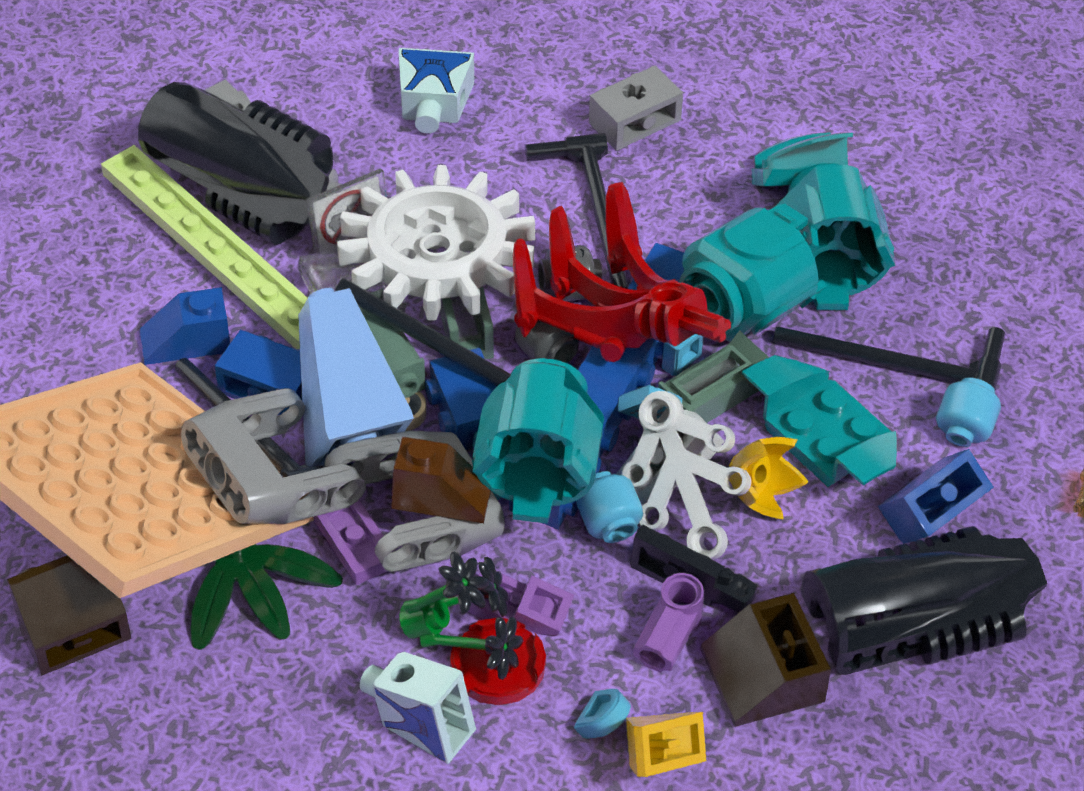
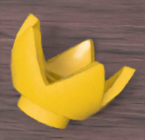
M785 437L759 439L742 448L732 458L729 467L742 468L751 477L750 489L745 494L738 496L746 506L762 515L784 519L783 511L777 504L774 495L791 492L808 483L806 477L782 457L783 454L795 446L797 439ZM734 473L729 479L733 489L739 488L742 484V477L739 473Z

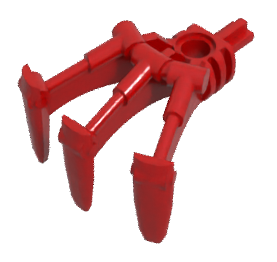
M623 182L609 185L606 193L607 260L612 274L629 270L637 284V290L613 285L593 274L577 260L567 214L562 206L553 209L549 219V250L552 273L550 284L555 297L536 287L529 250L525 240L519 238L514 243L512 258L517 311L514 321L520 328L521 335L525 338L539 320L573 334L576 340L600 349L601 355L605 360L616 362L620 360L626 348H639L647 339L654 338L657 341L677 346L692 335L697 334L721 343L726 339L725 332L731 328L730 320L707 311V301L702 289L683 282L679 283L675 279L665 280L658 276L645 262L639 245L636 220L629 193ZM577 291L594 306L574 304L563 301V299Z

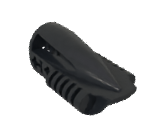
M172 82L163 86L151 97L142 112L138 125V141L143 152L206 187L205 202L207 207L274 245H279L301 232L313 219L311 202L325 196L330 181L328 176L333 168V150L330 138L296 118L280 112L277 108L269 106L262 100H255L245 110H242L201 88L185 82Z
M975 526L958 529L956 533L951 531L941 534L940 537L937 535L928 537L925 541L921 539L912 541L909 546L905 543L895 546L893 550L890 547L881 549L878 552V557L854 559L826 568L806 571L802 581L801 596L811 616L814 618H826V629L829 633L828 653L837 672L847 675L921 655L924 662L930 665L938 663L940 658L942 660H949L955 658L956 654L964 656L970 654L972 650L978 652L986 650L988 646H1001L1004 641L1012 643L1023 640L1026 637L1027 631L1024 617L1025 607L1034 596L1047 587V580L1039 558L1023 538L999 539L992 535H981ZM893 609H897L899 613L893 614ZM879 612L882 619L875 621L874 613ZM860 615L865 625L857 627L855 616Z

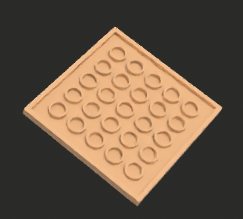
M141 362L0 405V500L119 598L314 521V518L310 517L286 524L238 523L190 460L182 444L181 431L184 422L205 411ZM307 493V494H305L304 496H302L299 500H301V499H303L304 497H306L309 493Z

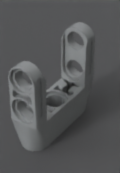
M280 389L225 401L185 421L182 426L181 438L186 454L238 523L286 524L353 505L362 497L366 490V483L357 470L342 463L282 477L255 440L285 434L290 427L302 418L305 412V405L292 389ZM290 406L287 411L278 416L284 408ZM252 415L247 421L241 423L248 416ZM308 492H310L306 497H304L303 499L299 500L302 496H304L305 494H307Z
M404 431L341 445L332 450L327 456L325 467L341 463L346 465L349 462L355 461L351 467L357 470L366 484L393 479V469L402 436L447 443L471 465L472 459L454 433ZM395 453L389 459L382 461L387 455ZM491 491L484 524L435 516L396 525L391 532L384 535L375 546V554L384 569L390 572L450 559V554L454 551L461 556L502 535L505 525L502 508ZM399 546H402V547H401L400 549H398L397 551H393L394 549L398 548Z

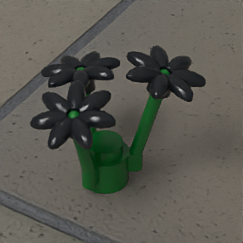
M451 552V566L444 565L438 568L440 574L447 580L446 585L422 597L404 601L399 612L401 628L408 638H420L423 648L441 645L485 650L490 655L487 668L494 669L497 667L499 679H504L508 674L509 666L511 668L519 666L518 656L514 649L519 648L524 641L521 636L515 635L517 629L515 617H510L507 623H505L503 618L497 617L495 621L496 636L491 635L486 639L439 634L449 624L450 614L448 607L459 604L461 612L465 614L470 610L472 603L478 608H484L486 604L485 599L489 598L492 612L498 610L502 617L507 614L506 601H508L509 595L500 586L503 575L500 571H496L492 559L484 557V562L478 563L476 558H470L464 563L459 553ZM478 567L482 577L474 576Z

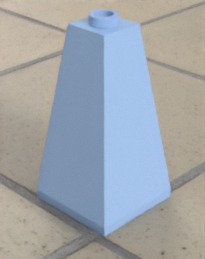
M324 288L309 295L298 315L302 402L305 405V412L303 414L306 466L310 467L318 465L325 467L327 456L335 448L346 443L404 432L414 419V416L350 288L335 292L333 288Z

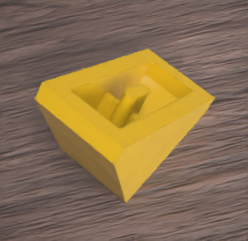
M703 712L626 718L629 765L637 777H648L706 762Z

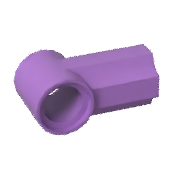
M678 573L668 577L663 582L661 598L633 649L634 657L639 659L644 666L658 672L664 670L671 671L691 632L701 624L704 590L698 578L691 574ZM684 602L688 603V605L681 606L675 603Z

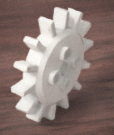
M446 165L437 166L433 176V185L420 187L413 185L412 180L404 170L396 171V195L389 199L365 186L361 189V206L364 211L372 216L342 211L340 216L341 236L356 239L337 241L339 265L365 263L351 270L352 283L367 290L382 281L385 282L388 286L383 291L384 301L396 308L407 295L423 298V308L427 320L437 319L441 309V298L460 296L463 305L471 315L479 314L480 290L478 288L485 284L510 298L515 294L513 272L502 267V265L513 267L512 254L514 243L517 239H524L525 242L535 240L534 216L508 219L519 213V193L513 189L489 201L485 198L488 193L487 173L480 171L464 189L450 186V176ZM527 245L533 269L534 246ZM441 247L447 249L446 251L441 253H433L427 250H434Z

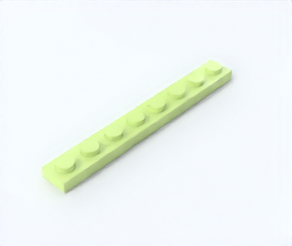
M135 145L101 163L103 176L289 344L295 349H300L298 315L308 299L300 290Z

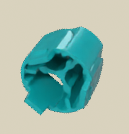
M835 163L817 164L803 170L793 179L789 186L788 194L776 206L785 203L808 218L807 226L800 230L814 255L818 270V281L823 279L827 285L814 299L816 309L848 310L849 295H854L870 288L881 280L891 267L896 266L893 252L894 246L890 239L881 203L873 187L866 185L859 169L853 166ZM829 249H831V250H838V249H839V250H841V251H827V250H829Z
M785 203L770 210L765 208L749 209L691 243L683 254L682 265L684 272L680 277L679 283L683 282L702 289L707 301V311L730 320L731 328L725 332L726 341L731 342L739 330L744 335L749 332L754 336L797 308L801 307L803 309L816 298L819 292L827 287L823 279L818 281V270L814 255L800 230L807 226L808 218Z
M538 358L519 364L514 368L510 377L493 390L482 408L472 459L473 473L493 493L513 501V520L548 523L553 506L565 505L580 499L589 492L595 481L604 415L588 395V385L584 376L573 366L559 360Z

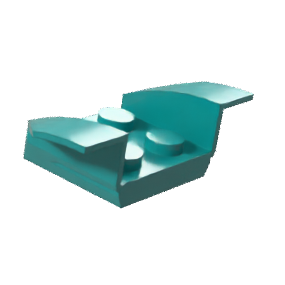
M811 133L787 138L771 145L755 155V168H751L752 184L759 186L790 185L800 172L811 166L823 163L848 165L847 137H853V133Z
M776 355L766 358L742 371V375L765 395L763 419L766 430L773 437L797 439L795 446L789 452L827 487L848 474H851L864 486L896 467V431L892 432L835 380H828L830 371Z

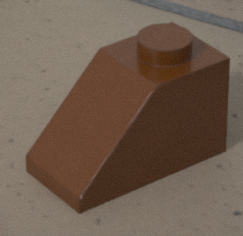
M402 436L393 469L391 509L484 524L491 490L483 485L476 474L473 473V466L447 443Z

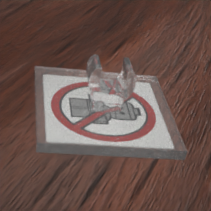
M381 168L306 199L315 262L318 266L338 258L337 241L356 239L341 236L340 216L342 211L372 216L362 209L361 189L368 186L387 198L385 175Z

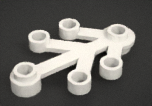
M666 391L653 392L645 397L639 407V421L644 431L632 460L624 466L622 475L632 481L634 488L641 489L647 487L653 479V470L649 464L661 441L666 458L647 503L642 505L643 517L640 525H645L655 531L661 530L667 525L669 513L666 507L677 483L693 526L687 535V547L715 560L725 552L728 538L722 527L712 523L694 474L721 485L726 493L735 496L743 495L750 489L751 477L742 468H727L685 450L679 432L704 440L705 445L711 451L726 453L732 449L735 443L734 432L729 427L721 424L710 425L684 414L683 405L674 394ZM666 406L669 416L666 421L660 423L657 420V412L661 407ZM723 430L726 440L723 445L716 447L713 443V437L716 432ZM641 466L644 471L643 478L635 483L632 479V472L634 468ZM734 473H739L742 477V484L739 488L733 490L729 485V479ZM656 508L659 511V520L651 525L648 522L647 515L651 509ZM713 533L717 539L716 546L712 550H707L704 546V539L708 534Z

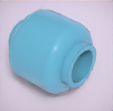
M964 378L962 381L950 384L946 389L936 415L938 427L946 433L945 437L949 442L957 446L969 447L971 443L987 441L991 436L1001 410V403L990 384L976 378Z
M608 471L596 473L592 488L587 494L576 500L588 533L597 539H603L607 543L620 542L632 536L637 531L638 524L643 517V508L632 481L624 475H611Z

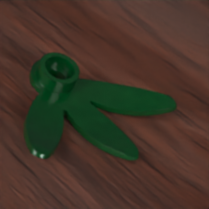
M254 544L214 560L215 565L205 577L194 602L191 617L192 646L197 650H202L213 640L228 609L234 582H238L248 606L263 626L274 637L287 639L290 635L287 609L279 589L264 569L297 581L326 588L340 586L343 578L321 559L302 550L280 545Z

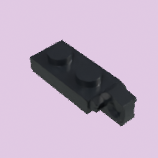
M642 525L635 534L630 561L631 568L661 583L674 574H691L702 583L704 590L703 604L709 607L712 603H717L739 613L754 601L758 585L742 574H734L728 567L724 568L725 566L712 560L710 557L700 554L645 525Z

